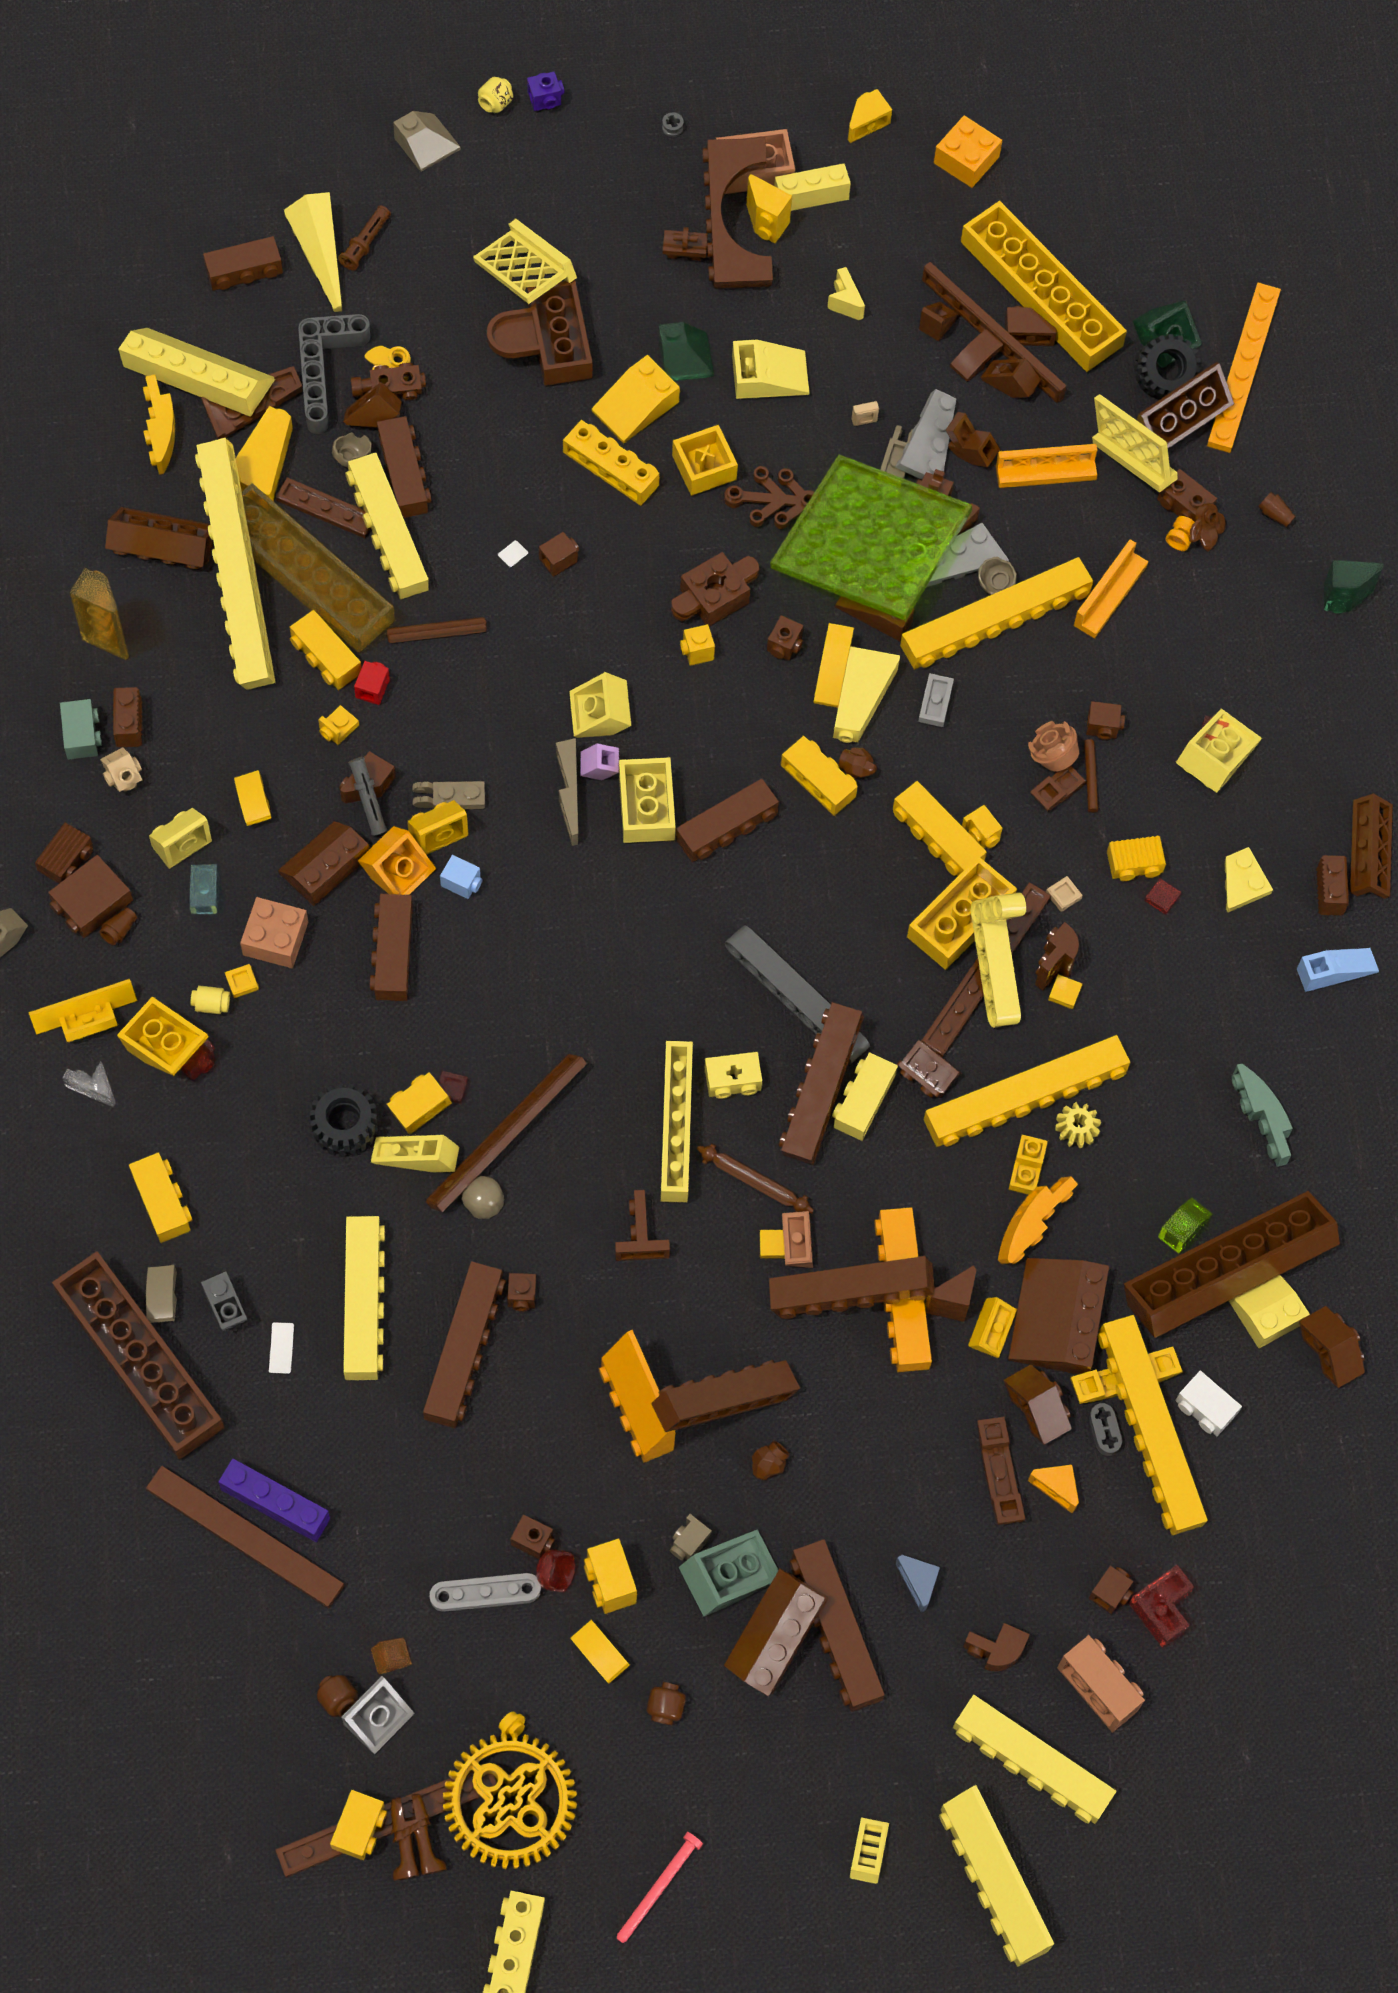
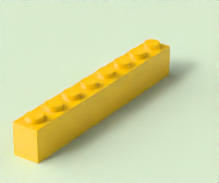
M1077 557L903 633L900 646L914 670L919 667L926 668L932 665L935 660L942 657L949 658L956 654L958 650L965 647L972 648L983 639L995 638L1008 628L1015 629L1021 626L1024 621L1031 618L1038 619L1049 610L1061 609L1072 600H1081L1087 597L1091 591L1093 580L1080 558Z
M1116 1035L925 1111L924 1122L936 1147L943 1144L946 1147L958 1142L961 1137L966 1135L969 1137L976 1136L984 1128L991 1125L993 1127L1001 1126L1011 1117H1024L1034 1108L1039 1106L1040 1108L1049 1107L1055 1100L1062 1097L1069 1099L1077 1095L1079 1090L1084 1088L1094 1089L1103 1083L1102 1081L1110 1078L1117 1080L1126 1074L1130 1060Z
M1131 1315L1105 1323L1099 1329L1098 1341L1101 1348L1106 1349L1109 1358L1107 1359V1367L1110 1374H1115L1118 1383L1116 1384L1117 1395L1120 1400H1124L1126 1405L1125 1417L1129 1426L1133 1425L1136 1434L1134 1436L1135 1446L1139 1452L1142 1451L1145 1459L1143 1462L1144 1471L1147 1477L1152 1478L1154 1499L1156 1503L1161 1504L1164 1512L1161 1514L1163 1524L1166 1529H1170L1171 1535L1201 1527L1208 1520L1135 1317Z

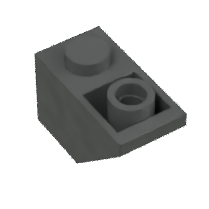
M227 1272L201 1282L205 1296L222 1331L247 1321V1317Z

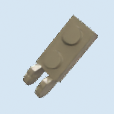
M896 426L878 475V485L901 490L906 472L895 468V466L901 459L903 450L912 437L913 429L909 432L908 441L903 442L899 441L902 435V426Z
M484 781L433 782V784L430 782H417L413 784V792L433 793V798L429 796L413 798V806L434 808L442 802L448 803L455 800L463 809L485 808Z

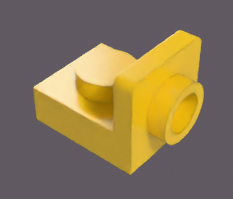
M341 705L327 718L321 716L318 719L320 734L326 740H332L337 745L359 726V720Z

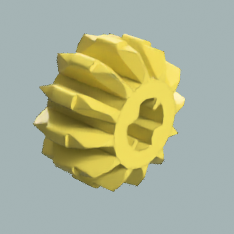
M1075 1102L1072 1109L1065 1106L1063 1113L1057 1115L1056 1120L1059 1123L1056 1124L1055 1129L1061 1132L1060 1140L1069 1139V1147L1074 1142H1077L1079 1148L1083 1147L1084 1142L1090 1145L1093 1143V1137H1098L1100 1130L1097 1127L1100 1126L1101 1121L1095 1118L1096 1110L1087 1111L1088 1104H1084L1083 1108H1079V1105Z

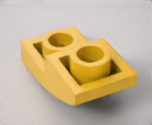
M259 770L234 778L247 826L271 819L269 802L265 795Z
M1026 1135L1021 1136L1008 1190L1029 1195L1037 1187L1048 1141Z
M592 1620L570 1638L608 1684L630 1666Z

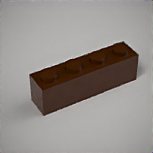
M406 416L377 422L378 435L391 489L403 518L428 513L427 503H431L429 488L424 489L423 482H426L424 468L418 466L417 461H420L421 457L419 447L413 446L412 440L416 439L413 425H408Z
M760 779L677 827L675 839L691 862L698 859L703 860L710 856L716 848L728 846L740 834L746 835L754 830L759 823L772 820L778 813L779 801L764 780Z
M380 894V903H375L374 918L379 919L378 927L373 928V942L377 943V951H372L371 965L376 967L375 975L370 976V991H375L376 1000L407 1001L413 907L412 895Z

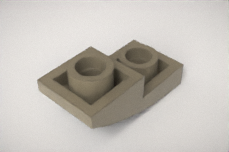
M175 1265L148 1267L146 1317L150 1323L175 1320L177 1298L174 1293L177 1275Z

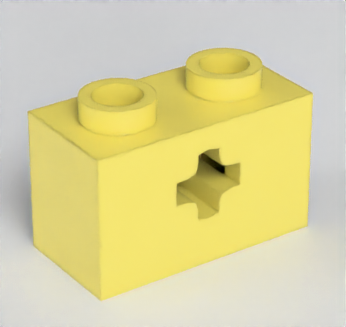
M758 1052L705 1058V1074L709 1097L715 1096L716 1098L723 1099L730 1097L731 1094L753 1095L757 1091H761L762 1076ZM731 1074H735L737 1079H733Z

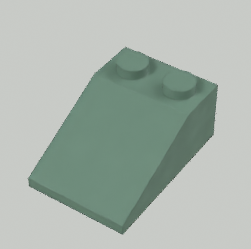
M758 1530L694 1554L679 1566L703 1616L724 1609L770 1586L778 1572Z

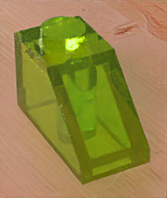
M1190 1198L1164 1224L1158 1237L1177 1253H1180L1209 1220L1212 1213L1196 1200Z

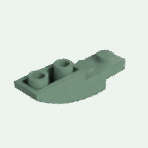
M1238 1064L1232 1075V1084L1234 1089L1240 1092L1242 1112L1248 1115L1249 1121L1260 1119L1258 1125L1261 1134L1266 1135L1268 1141L1267 1151L1270 1159L1275 1160L1277 1167L1286 1165L1291 1157V1153L1285 1138L1289 1137L1293 1129L1288 1116L1279 1100L1265 1082L1244 1064Z

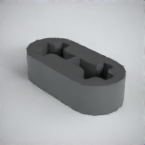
M1099 1403L1092 1408L1089 1422L1098 1451L1102 1455L1113 1456L1121 1447L1122 1437L1113 1408L1108 1404ZM1099 1411H1102L1103 1415L1109 1416L1105 1421L1106 1427H1103L1101 1419L1095 1418ZM1106 1432H1108L1111 1441L1115 1440L1112 1449H1109L1108 1445L1102 1444L1106 1439Z

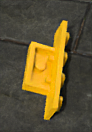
M130 979L31 1011L29 1015L36 1035L62 1026L66 1041L70 1042L118 1026L112 1009L136 1002L137 999Z

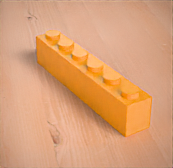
M912 1208L880 1210L879 1218L874 1222L876 1236H881L882 1245H878L879 1261L886 1262L918 1257ZM908 1298L901 1299L897 1304L884 1303L885 1312H890L891 1322H887L888 1338H893L894 1348H890L891 1363L896 1364L897 1372L929 1370L932 1360L924 1300L915 1301Z

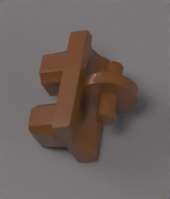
M684 227L683 231L665 230L663 254L673 259H677L679 256H689L692 260L700 261L702 258H706L708 234L689 232V227Z

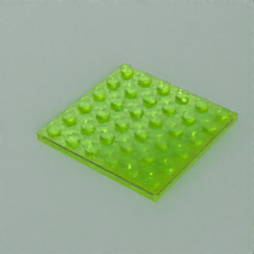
M838 455L770 562L771 569L906 621L971 514L972 505L845 456Z

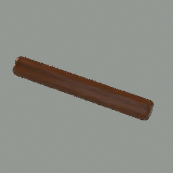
M479 617L388 628L387 637L389 643L480 633L485 632L487 626L485 618Z

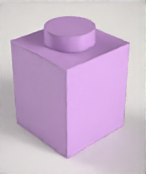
M597 743L581 751V776L604 780L619 773V748Z

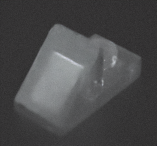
M102 1062L99 1063L92 1078L81 1070H76L75 1072L70 1069L66 1070L62 1078L67 1088L114 1107L116 1102Z

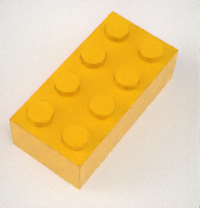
M978 856L909 925L907 938L946 970L975 941L971 917L972 902L988 897L1016 893L1017 888Z

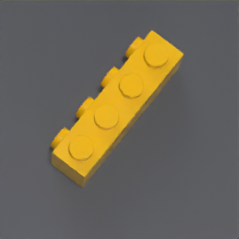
M580 420L563 439V453L640 506L659 486V472L653 465L642 462L635 453L620 447L616 440L611 437L607 438L592 424H587Z

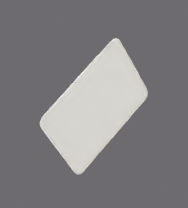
M515 540L498 553V556L509 567H512L525 557L528 551Z

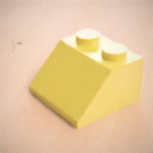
M605 672L569 691L574 737L614 735L631 726L627 680Z
M193 808L178 813L171 822L165 826H158L149 835L153 849L169 869L212 842L206 817Z

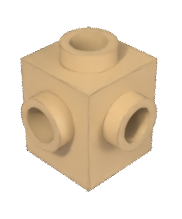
M124 748L100 759L106 770L103 776L109 787L114 786L119 792L122 790L128 791L133 789L137 782L142 780L139 774L142 768L136 757L131 758Z

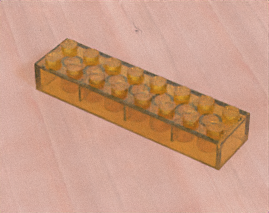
M253 483L242 491L254 561L311 611L314 610L331 629L357 652L360 653L395 621L394 607Z

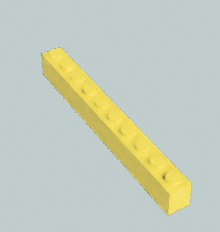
M226 438L197 445L198 454L195 455L198 468L201 469L202 478H200V486L206 495L204 509L211 525H208V532L210 538L214 540L215 549H212V555L219 568V573L216 574V577L223 591L221 605L227 613L228 620L225 621V628L228 635L231 636L232 644L229 645V651L236 664V669L233 670L234 678L237 684L249 690L276 682L233 444Z

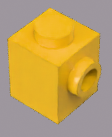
M708 624L684 630L680 646L682 654L687 655L689 665L714 660L715 645Z

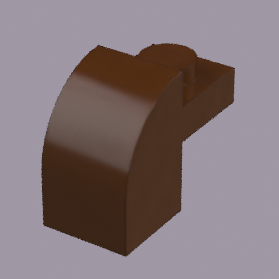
M958 412L946 428V432L951 439L948 445L949 449L957 457L972 465L988 467L1000 450L992 434L975 430L966 413Z
M1004 1623L996 1642L969 1632L963 1648L968 1649L967 1653L975 1658H987L985 1670L1003 1671L1012 1667L1018 1661L1030 1634Z

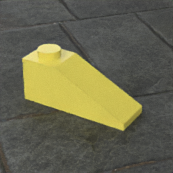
M444 1135L376 1137L371 1162L378 1165L426 1172H455L459 1146Z

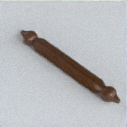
M713 1143L710 1146L697 1147L704 1164L713 1161L718 1168L785 1206H793L795 1212L809 1211V1213H813L814 1210L807 1200L808 1196L803 1195V1197L797 1198L795 1193L725 1153H717L716 1145Z

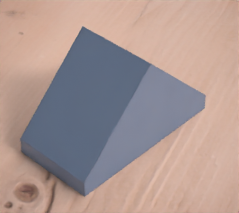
M901 1555L897 1557L896 1566L922 1613L926 1611L940 1567Z

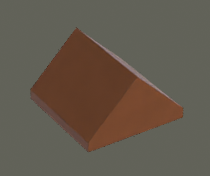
M974 1265L935 1288V1295L927 1296L925 1312L964 1322L976 1275Z

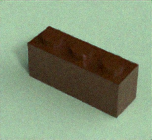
M274 236L203 253L205 268L213 291L218 289L224 290L230 286L242 283L248 284L254 280L266 277L272 278L283 273L282 262Z

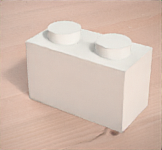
M1202 1371L1196 1374L1176 1399L1178 1407L1188 1416H1194L1204 1431L1209 1434L1213 1433L1216 1436L1233 1420L1242 1407Z

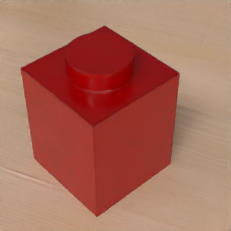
M364 661L354 686L355 697L380 705L390 681L389 668H386L379 662L371 663Z

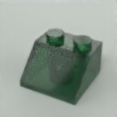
M1333 560L1324 582V610L1334 613L1351 611L1374 591L1383 569V563Z

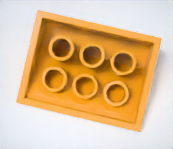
M630 1330L602 1357V1367L599 1368V1372L603 1382H609L612 1392H609L614 1407H620L623 1414L620 1417V1421L625 1432L630 1431L633 1437L630 1443L635 1456L640 1455L643 1463L674 1451L675 1430L665 1432L651 1403L659 1396V1389L634 1332Z

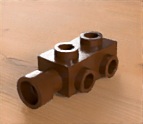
M402 363L399 367L394 368L380 365L376 366L374 370H370V378L351 377L353 397L363 396V394L380 383L379 379H388V382L384 385L397 397L402 396L403 400L416 399L418 394H422V387H426L424 372L420 373L419 365H413V363ZM412 376V380L405 381L403 377Z

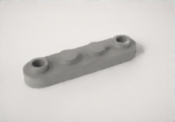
M530 1573L444 1581L432 1587L430 1602L436 1610L442 1612L531 1603L540 1596L541 1584L539 1579ZM526 1585L532 1587V1591L528 1594L522 1591V1588ZM447 1594L449 1599L446 1602H441L439 1596Z

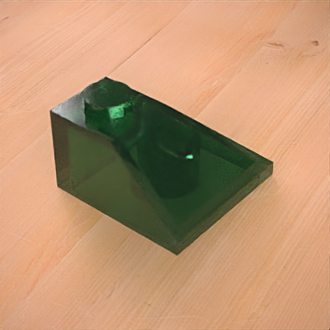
M1186 301L1151 309L1133 320L1139 340L1143 346L1159 336H1166L1168 334H1173L1174 337L1182 336L1184 342L1189 340L1192 343L1190 345L1191 349L1202 345ZM1161 353L1157 358V363L1161 367H1165L1175 361L1174 357L1167 353Z
M685 322L659 325V346L663 370L673 381L714 377L707 332Z

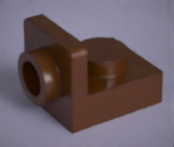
M509 1273L508 1307H512L515 1311H528L529 1308H535L536 1274Z

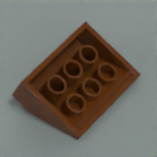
M1027 1258L1008 1360L1077 1375L1089 1372L1093 1363L1109 1266L1083 1260Z

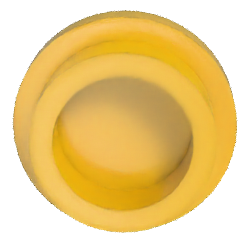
M514 1711L507 1714L499 1724L501 1734L506 1733L507 1739L511 1738L513 1733H517L519 1736L525 1728V1717Z

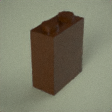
M98 855L48 892L51 899L49 905L58 916L62 914L67 919L65 923L74 934L79 932L83 938L87 937L133 901L129 888Z

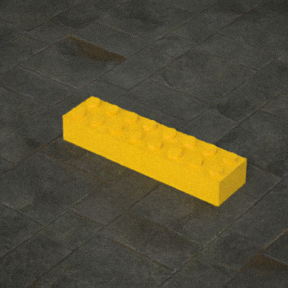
M998 201L963 226L961 243L1023 307L1034 309L1056 328L1055 340L1086 372L1123 347L1127 330L1001 201Z

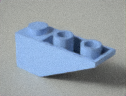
M1370 948L1322 951L1302 957L1297 967L1305 992L1379 972Z

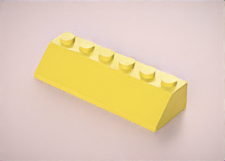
M149 328L130 331L118 349L125 368L146 376L155 375L158 381L199 397L207 398L209 401L250 417L275 380L273 376Z
M975 1785L943 1804L941 1808L942 1814L939 1817L945 1830L950 1829L955 1838L952 1840V1844L959 1857L963 1855L968 1865L965 1866V1871L969 1880L972 1883L976 1881L980 1892L977 1895L983 1908H989L993 1916L990 1922L997 1935L1001 1934L1006 1943L1003 1948L1010 1962L1015 1961L1018 1967L1047 1953L1054 1945V1942Z

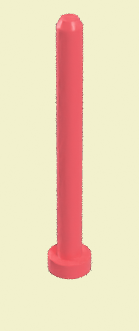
M687 1832L683 1839L686 1842L617 1934V1939L621 1943L629 1939L695 1848L699 1850L703 1845L691 1833Z

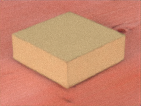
M877 401L853 406L852 422L854 426L877 422L879 413Z
M1068 876L1046 890L1051 895L1050 899L1061 912L1081 900L1083 896Z

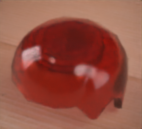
M558 1549L548 1550L544 1553L536 1567L537 1581L542 1588L549 1591H566L575 1574V1560L572 1553Z

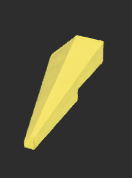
M330 192L307 194L284 210L285 217L288 219L294 235L299 240L316 278L319 279L333 311H342Z

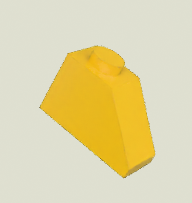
M878 89L870 93L866 92L857 99L849 125L848 141L850 143L891 124L892 109Z

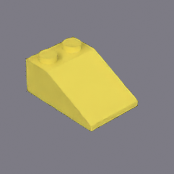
M1220 709L1189 741L1176 763L1186 772L1203 782L1206 787L1211 788L1217 793L1262 738L1223 709Z
M1281 1275L1229 1300L1258 1348L1300 1327L1299 1321L1310 1315L1296 1292Z

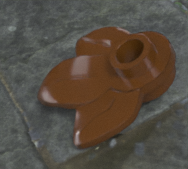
M1212 503L1202 504L1198 507L1195 514L1196 521L1192 524L1189 535V542H1196L1200 539L1205 551H1209L1215 546L1218 534L1224 532L1226 525L1223 514L1218 513L1217 506Z

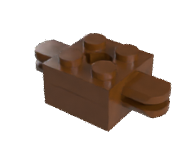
M721 552L681 575L680 591L682 593L672 599L671 611L673 616L677 620L684 621L698 614L706 625L711 626L746 606L750 601V588L747 584L756 580L759 575L757 560L751 556H746L731 564L725 554Z

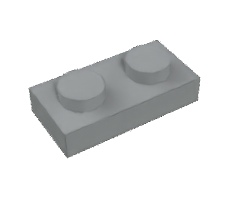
M929 673L918 722L943 727L954 678Z

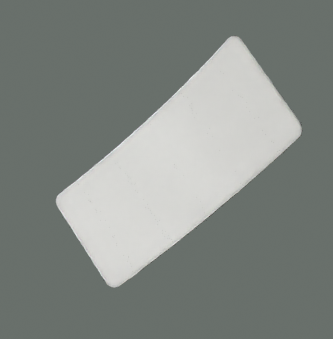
M272 1323L270 1373L291 1372L293 1323Z

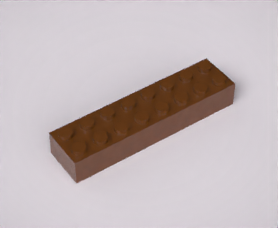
M1307 1191L1124 1283L1127 1305L1153 1337L1156 1338L1339 1245L1337 1221Z
M98 1251L52 1282L58 1296L179 1460L224 1429L220 1416Z

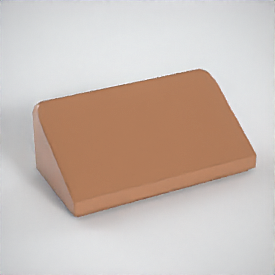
M809 1211L782 1213L785 1265L812 1268L813 1255Z

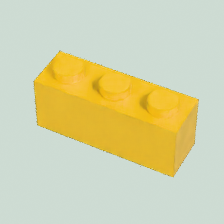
M314 610L290 626V641L297 650L301 649L306 654L305 657L313 668L318 667L328 685L333 684L339 691L359 676L362 669L361 661Z
M803 736L782 754L781 766L834 816L856 797L858 786L854 778L849 774L845 775L839 769L836 761L831 757L827 758L814 741H809Z
M156 1153L129 1164L132 1176L160 1243L191 1231L188 1222L192 1221V1217L187 1205L181 1207L179 1198L183 1196L177 1182L171 1183L169 1175H172L173 1172L168 1160L162 1161L160 1154Z

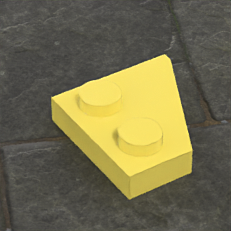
M1249 847L1226 856L1225 891H1227V912L1272 893L1273 889Z

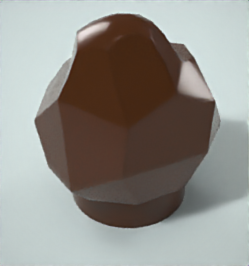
M864 748L844 749L839 759V768L845 770L846 774L852 777L873 775L877 770V765L873 764L871 754Z
M775 1440L770 1445L756 1450L752 1455L753 1475L757 1479L766 1480L770 1476L783 1473L787 1463L786 1459L790 1456L789 1452Z

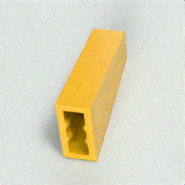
M268 407L236 457L242 494L269 507L274 502L293 429L291 416L282 409Z

